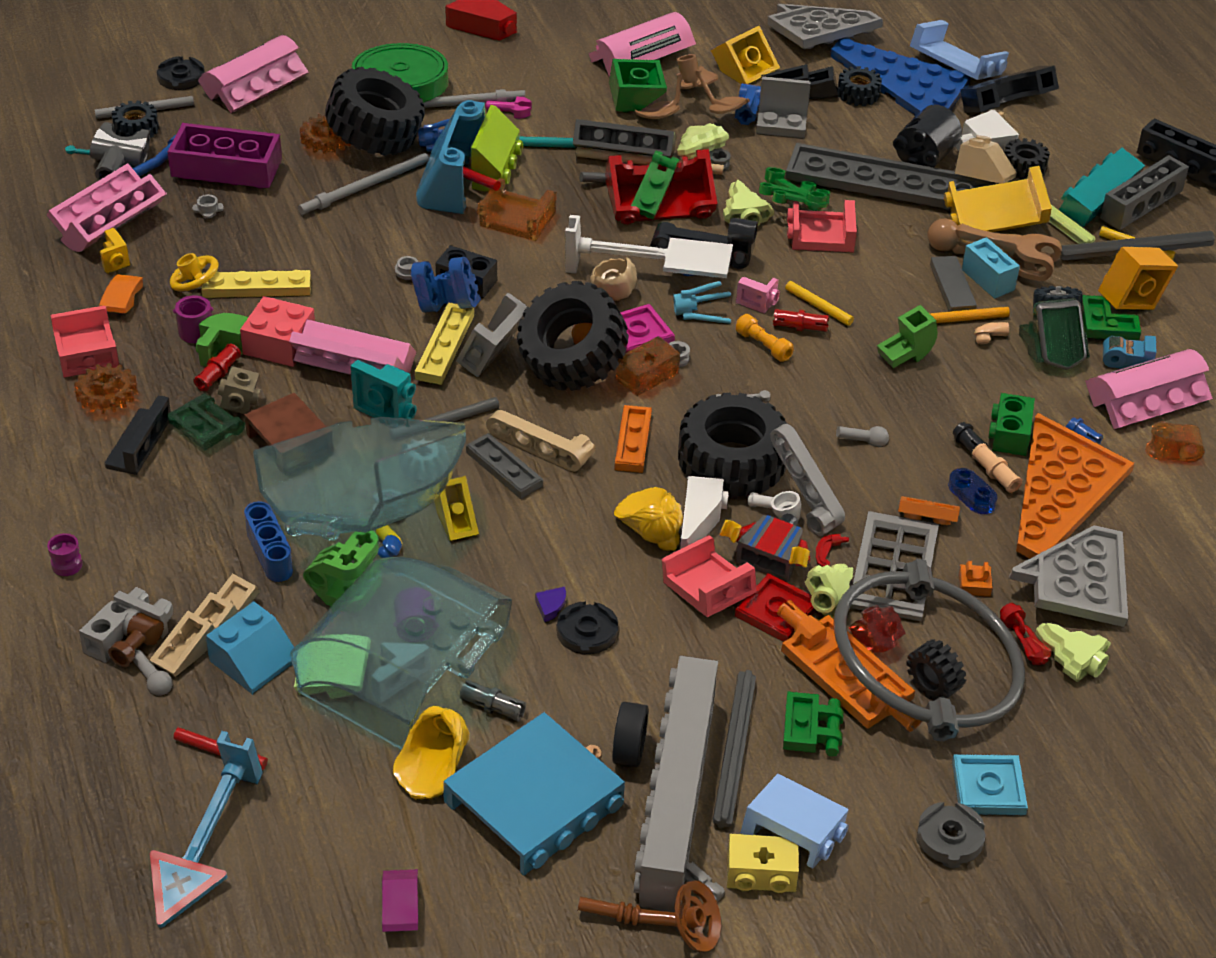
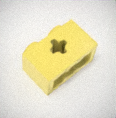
M729 835L727 888L743 891L768 890L777 893L796 892L799 873V851L797 844L784 837Z

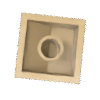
M976 135V138H970L968 141L960 144L955 174L999 184L1006 183L1016 177L1017 172L1000 145L996 142H991L990 137Z

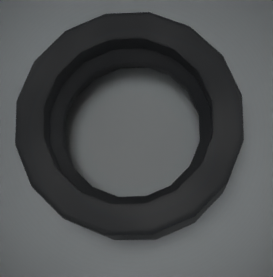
M625 701L621 703L613 740V763L634 767L640 765L648 725V705Z

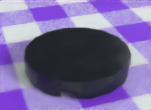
M180 56L168 58L158 66L157 80L160 85L172 90L194 88L200 84L198 80L205 73L204 65L193 57H189V60H183V57Z
M586 601L577 602L567 606L559 614L556 625L557 637L562 645L572 652L584 655L597 654L607 650L615 643L618 636V619L614 612L603 604L594 602V605H586Z

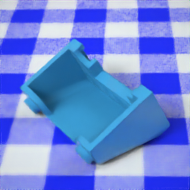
M466 100L456 108L434 144L419 183L416 198L417 204L420 207L464 214L466 198H464L463 165L470 162L471 147L485 118V103Z

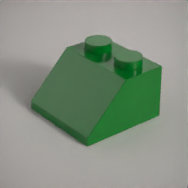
M612 59L609 85L616 111H641L666 93L667 86L660 60Z

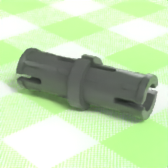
M466 680V684H463L460 691V699L477 704L488 713L496 712L518 722L526 710V702L509 697L498 688L490 689L471 680Z

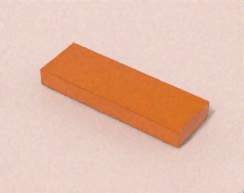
M624 405L614 470L643 473L652 408Z

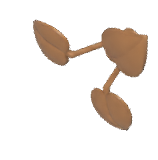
M688 54L677 59L680 73L676 74L675 99L672 102L662 101L654 103L641 111L635 110V113L648 119L668 117L680 110L678 104L681 89H691L697 86L704 88L713 104L709 107V111L715 114L734 111L749 103L750 99L734 96L725 97L721 100L715 99L708 85L717 81L718 75L706 70L701 65L698 67L696 55Z

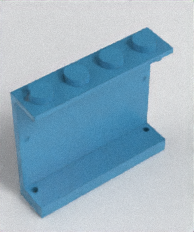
M543 712L444 780V802L452 810L463 803L520 856V873L524 876L532 869H537L544 865L547 859L558 850L566 849L584 831L592 830L598 821L606 815L618 811L624 803L625 781Z

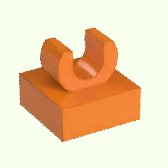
M968 561L966 565L960 564V588L973 596L991 597L992 577L989 563L984 562L983 566L972 565V561Z

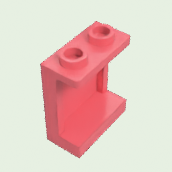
M793 200L792 208H787V239H792L793 250L854 252L857 233L855 200H844L843 212L799 210V202Z
M106 306L51 315L55 342L64 378L119 368L116 344L111 333Z
M710 535L662 559L663 582L707 618L756 593L755 568L748 562L737 568L715 552L714 538Z

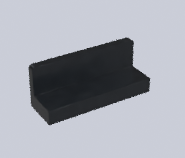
M158 395L150 409H138L106 459L105 468L134 475L138 474L172 419L169 397Z

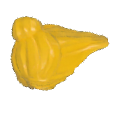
M653 487L632 493L615 508V517L641 535L644 540L657 544L664 551H675L680 542L679 530L683 523V513L681 505L665 489Z
M432 706L420 714L418 720L410 729L406 742L394 761L393 775L411 798L415 800L433 799L444 793L443 781L456 773L464 747L469 741V730L463 717L452 709Z

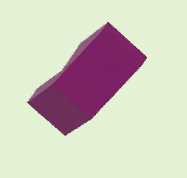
M418 869L383 871L382 932L418 930Z

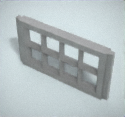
M868 511L853 584L870 576L866 575L868 565L890 568V572L896 570L903 571L906 563L898 561L900 551L922 555V560H926L927 565L931 567L939 524ZM875 529L898 532L896 542L874 538ZM903 534L926 537L924 547L902 543ZM872 546L894 550L893 559L871 557ZM905 584L880 585L887 587L885 598L861 594L853 601L850 607L922 621L926 597L921 600L914 599V603L891 599L893 588L906 591Z

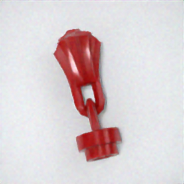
M1014 603L1003 606L1000 610V619L1007 628L1012 627L1015 630L1016 636L1025 649L1027 659L1033 665L1046 664L1052 650L1036 637L1031 628L1024 624L1026 613L1022 607ZM1027 631L1029 637L1024 638L1023 635H1025V632Z

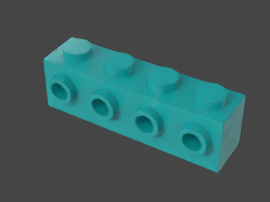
M1120 148L1115 154L1110 152L1103 160L1102 165L1096 164L1089 172L1088 177L1083 175L1076 183L1075 188L1069 187L1061 197L1064 201L1059 210L1081 227L1086 226L1102 212L1105 194L1142 172L1145 165L1124 148Z

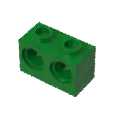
M1001 393L999 404L993 403L991 420H996V422L990 423L988 435L989 439H993L992 451L1026 456L1031 436L1035 398Z

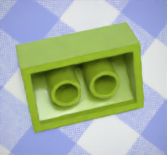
M490 105L471 147V168L475 172L500 181L501 187L498 191H495L472 181V189L501 194L505 184L510 182L511 169L515 170L517 155L521 156L523 141L520 140V130L494 105Z

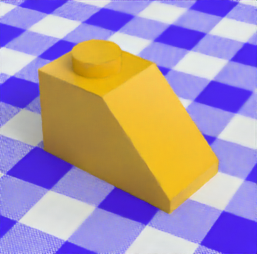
M466 476L430 484L436 511L449 541L479 534Z

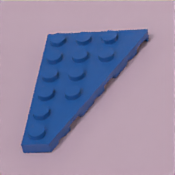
M841 38L831 49V57L837 62L842 63L847 69L849 67L856 69L857 66H861V69L867 67L869 71L873 69L876 71L875 74L879 73L880 78H882L880 92L883 94L889 93L895 97V102L898 105L912 112L915 116L929 105H940L952 110L961 97L960 89L968 87L971 80L970 76L958 70L943 68L938 64H929L913 57L909 58L898 55L893 51H885L872 45L860 44L851 39Z

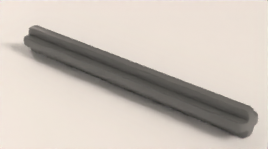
M1201 231L1062 245L1060 257L1061 260L1067 261L1116 256L1121 247L1160 248L1162 251L1207 247L1214 245L1215 236L1213 231Z
M751 670L740 671L737 675L713 814V823L717 824V827L720 829L730 827L733 822L756 676L752 674Z

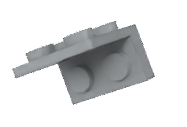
M762 77L756 134L805 138L810 81Z

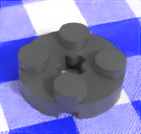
M945 802L933 804L924 810L920 816L916 836L917 843L926 854L942 862L947 868H957L962 863L974 860L982 852L986 836L984 832L985 825L981 816L964 804L956 803L955 807L944 806ZM946 829L949 832L956 830L958 832L957 837L946 835L944 830Z

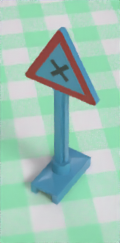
M221 731L217 740V746L224 764L221 773L222 779L184 857L180 858L156 850L150 851L156 922L160 928L167 925L228 877L226 871L198 862L235 784L239 783L240 780L255 784L259 783L263 772L253 739L246 738L243 746L231 743L228 732Z

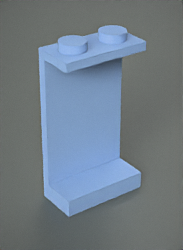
M943 20L916 25L910 47L976 80L1002 75L1007 67L1009 52L1003 51L984 55L979 59L943 41L949 23Z

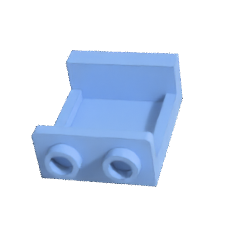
M777 774L747 806L740 833L756 835L764 827L807 849L810 852L807 866L813 869L821 859L825 861L828 859L836 841L841 843L849 828V825L845 823L849 809Z

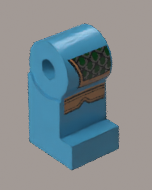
M1111 336L1103 342V362L1108 367L1122 369L1155 359L1156 336H1145L1144 341L1125 340L1120 336Z

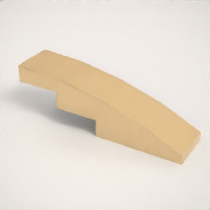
M232 573L217 594L210 592L194 613L190 611L185 613L151 657L150 662L176 677L208 650L207 634L252 603L260 593L257 586Z

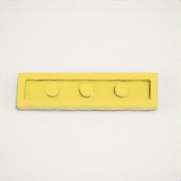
M310 270L216 272L208 282L202 285V297L309 296L311 292Z
M447 304L415 370V380L442 385L473 320L474 308L461 309L458 304Z

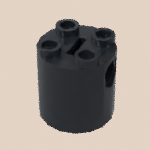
M929 105L898 133L893 141V146L902 162L934 168L959 143L962 137V127L959 119L951 110L940 105Z

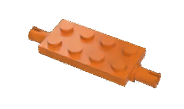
M788 600L787 604L783 603L779 607L778 616L795 629L793 636L782 643L781 652L832 698L839 699L841 706L863 726L869 729L890 715L899 721L909 732L921 724L922 721L905 715L881 701L856 678L839 651L834 634V619L831 616L827 615L820 620L812 615L807 616L791 600ZM847 631L851 647L867 671L887 689L908 702L912 701L915 696V690Z

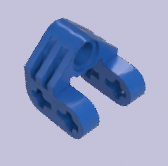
M466 257L450 259L449 271L435 277L431 264L428 261L412 264L411 277L418 304L423 313L437 312L445 303H457L459 308L466 309L474 308L480 302L481 297L477 294L478 286L475 284L476 278L472 274L469 260Z

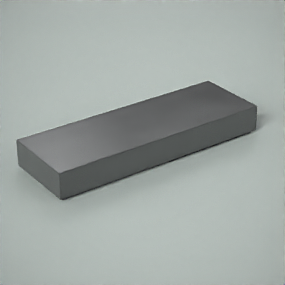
M957 256L931 257L930 266L948 311L976 309L977 304Z
M489 433L466 445V453L520 499L543 487V478Z

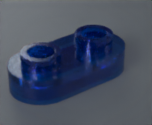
M958 468L951 472L948 487L970 510L978 514H988L995 510L998 498L997 493L974 471L967 468Z

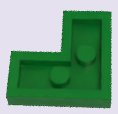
M1083 295L1082 319L1086 338L1107 339L1111 336H1120L1125 340H1140L1141 328L1138 315L1111 314L1110 303L1104 296Z

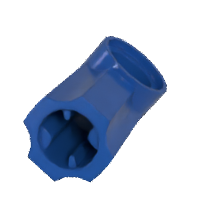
M741 84L739 97L748 98L750 102L735 110V118L739 120L740 124L749 125L755 121L759 110L761 86Z

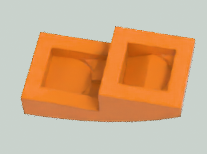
M117 274L107 286L99 306H106L108 312L127 313L134 306V295L143 288V277Z

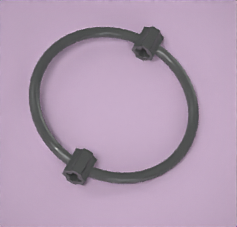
M916 559L913 562L906 563L903 572H883L865 577L849 587L837 604L834 615V634L839 651L851 672L881 701L905 715L926 722L929 734L933 736V740L944 742L947 739L955 738L959 728L977 727L994 722L1005 716L1019 701L1025 683V667L1021 651L1013 635L1002 620L976 597L951 583L932 577L931 567L927 565L926 560ZM886 584H905L906 592L910 594L911 599L915 600L931 596L934 590L956 599L986 621L1005 646L1012 665V683L1008 694L993 708L984 712L967 715H956L955 706L947 698L939 697L937 700L929 701L927 706L923 708L899 697L878 682L867 671L851 647L846 621L853 601L863 592Z

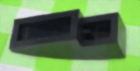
M805 64L761 75V81L762 77L810 81L809 99L838 95L837 80L833 66L809 72L808 65Z

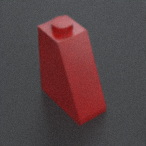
M457 0L445 6L446 26L449 28L498 41L517 33V12L498 0Z

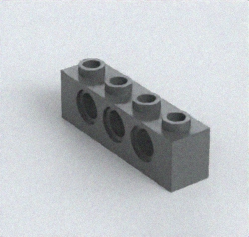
M576 119L573 145L576 148L584 147L653 156L657 150L662 152L663 156L672 158V156L674 157L677 136L674 131Z
M1168 155L1106 193L1100 219L1119 230L1123 229L1182 192L1189 166Z

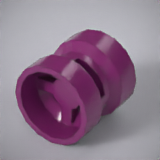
M62 533L55 535L48 541L47 548L51 557L50 562L53 572L59 576H71L79 572L83 563L79 553L80 548L77 538L74 535Z

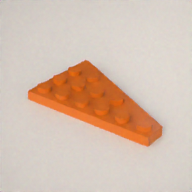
M1038 413L1033 424L1016 551L1030 559L1065 541L1133 471L1134 462Z

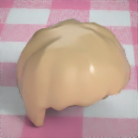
M628 257L625 260L611 258L595 266L590 279L592 284H595L598 288H603L612 297L613 301H619L629 297L632 290L636 288L637 272L635 265Z

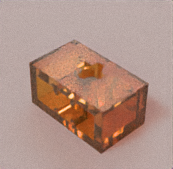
M657 336L625 353L623 359H618L619 365L616 368L615 379L634 395L639 396L679 374L680 352Z

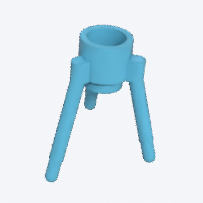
M721 281L690 290H682L681 294H673L675 315H683V320L696 319L730 324L731 319L696 314L692 313V311H697V302L730 297L731 292L702 296L695 295L721 286Z

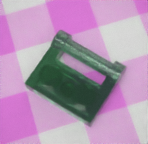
M207 393L196 397L168 414L169 423L204 451L232 434L234 436L240 435L245 429V422L239 417L231 416L218 406L214 398ZM206 412H209L210 414H212L214 417H216V418H217L219 421H221L223 424H220L219 422H217L215 419H213V418H212L210 415H208Z

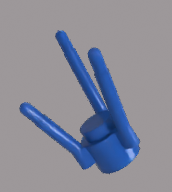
M450 119L420 127L418 130L420 147H426L427 152H431L443 129L439 130V128L446 126Z

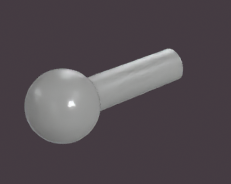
M838 426L836 429L837 438L866 441L875 447L885 446L889 441L887 430L881 426L872 427L870 430Z
M135 650L136 655L133 662L147 678L149 692L156 696H162L170 692L173 686L171 676L165 671H157L141 650Z

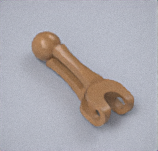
M947 218L934 221L930 225L927 234L928 241L934 249L938 251L952 250L956 254H965L966 245L972 243L966 240L978 241L987 237L1020 265L1019 276L1037 281H1046L1051 277L1054 271V262L1058 260L1062 252L1060 241L1053 237L1042 234L1021 236L992 233L963 223L957 225L953 220ZM1049 246L1054 250V253L1048 254L1042 252L1041 249ZM1035 264L1044 265L1046 271H1038Z

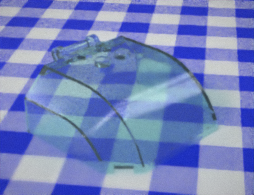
M390 417L371 418V425L353 427L352 421L340 422L254 450L259 492L281 520L286 523L285 530L289 535L322 536L325 540L335 541L340 536V533L353 531L367 533L410 517L422 511L436 500L449 483L456 469L466 441L465 423Z
M387 557L376 560L369 564L364 572L350 584L290 652L291 663L294 666L297 690L300 694L402 750L426 694L443 673L448 670L461 678H469L475 670L474 665L493 642H498L503 636L504 630L509 625L512 599L444 564L406 557ZM475 634L481 636L465 657L457 658Z

